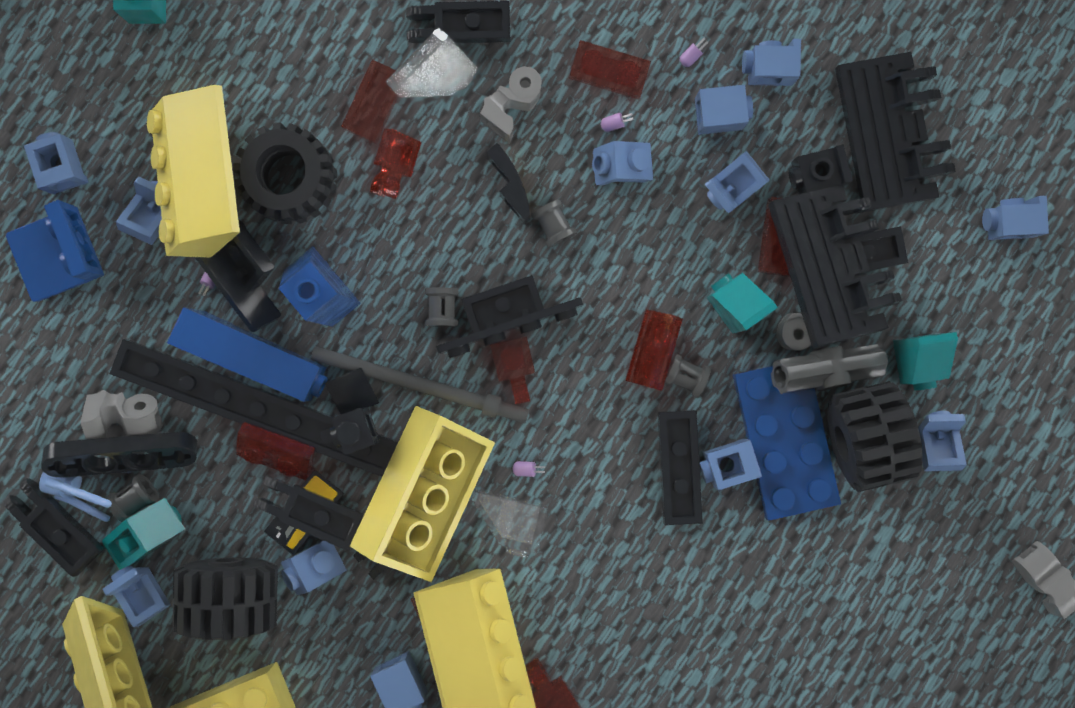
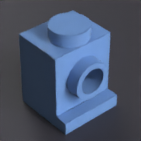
M793 39L788 46H782L780 41H763L759 45H755L753 50H744L742 72L748 74V85L792 86L800 77L801 39Z
M48 132L37 136L35 142L24 145L38 189L56 194L89 183L87 176L83 173L72 139L58 132ZM60 158L62 165L56 166V161Z
M1038 196L1024 201V198L1004 199L1000 201V206L985 209L982 216V224L984 230L988 231V240L1034 238L1049 234L1047 196Z
M743 438L702 452L705 459L699 462L702 477L706 484L712 482L713 487L717 490L762 477L751 440ZM725 457H729L732 461V467L728 471H722L719 466L720 461Z

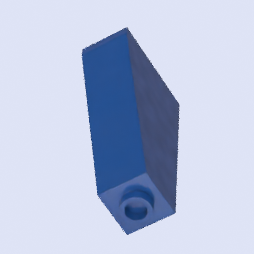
M313 246L283 272L279 290L305 321L333 327L361 304Z
M183 307L167 341L168 344L303 402L311 401L313 396L318 398L325 388L324 383L328 380V377L324 376L327 367L206 311Z

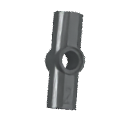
M878 344L844 350L842 346L817 350L806 356H795L773 362L771 378L773 386L779 390L780 394L817 388V391H825L847 386L855 381L882 377L886 375V367L889 363L886 351L880 349Z

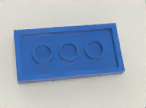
M773 366L733 374L746 436L748 440H751L762 477L756 479L766 520L770 521L840 505L841 500L815 388L780 394L779 390L773 386L771 378Z

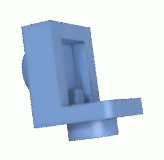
M612 141L594 148L592 168L595 173L596 185H606L612 182L642 183L653 180L650 143Z
M746 151L719 174L705 183V185L709 189L707 196L714 206L719 210L724 208L727 213H730L769 182L770 179Z
M137 177L134 181L136 195L117 219L116 225L118 230L152 245L159 236V224L162 220L161 207L155 202V187L158 181L150 182Z
M936 411L927 415L918 429L922 443L924 471H962L966 467L967 463L960 435V429L966 423L964 414Z
M323 540L281 562L284 568L281 571L282 578L289 590H295L297 595L308 593L347 571L335 546Z
M132 565L127 566L111 576L113 582L102 589L106 596L114 595L132 627L141 626L171 605L149 567L133 568Z

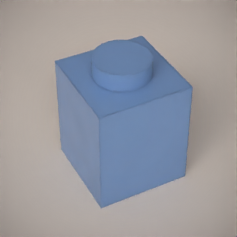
M745 85L700 89L695 96L698 135L743 130L749 123V119L753 117V101L751 96H746Z
M409 651L374 668L370 677L385 708L423 707L421 703L425 701L428 691Z

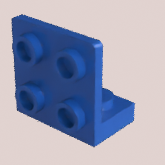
M60 200L44 205L47 217L6 234L30 299L33 302H40L104 276L78 208Z

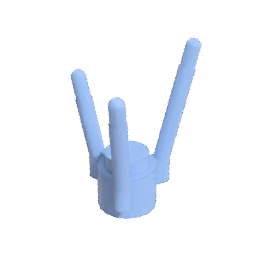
M42 473L39 482L41 492L54 495L56 500L66 502L104 522L110 520L109 515L78 499L81 498L106 508L112 505L110 500L80 489L82 483L81 476L63 478Z

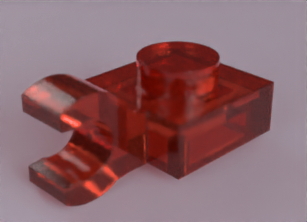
M384 128L374 160V165L381 167L382 170L373 179L370 192L381 197L387 196L396 199L400 189L401 177L411 178L422 142L394 129Z
M527 336L490 345L499 382L510 380L516 405L530 402L525 376L536 373Z
M538 657L525 665L528 678L537 689L533 693L536 708H582L562 675L551 681Z

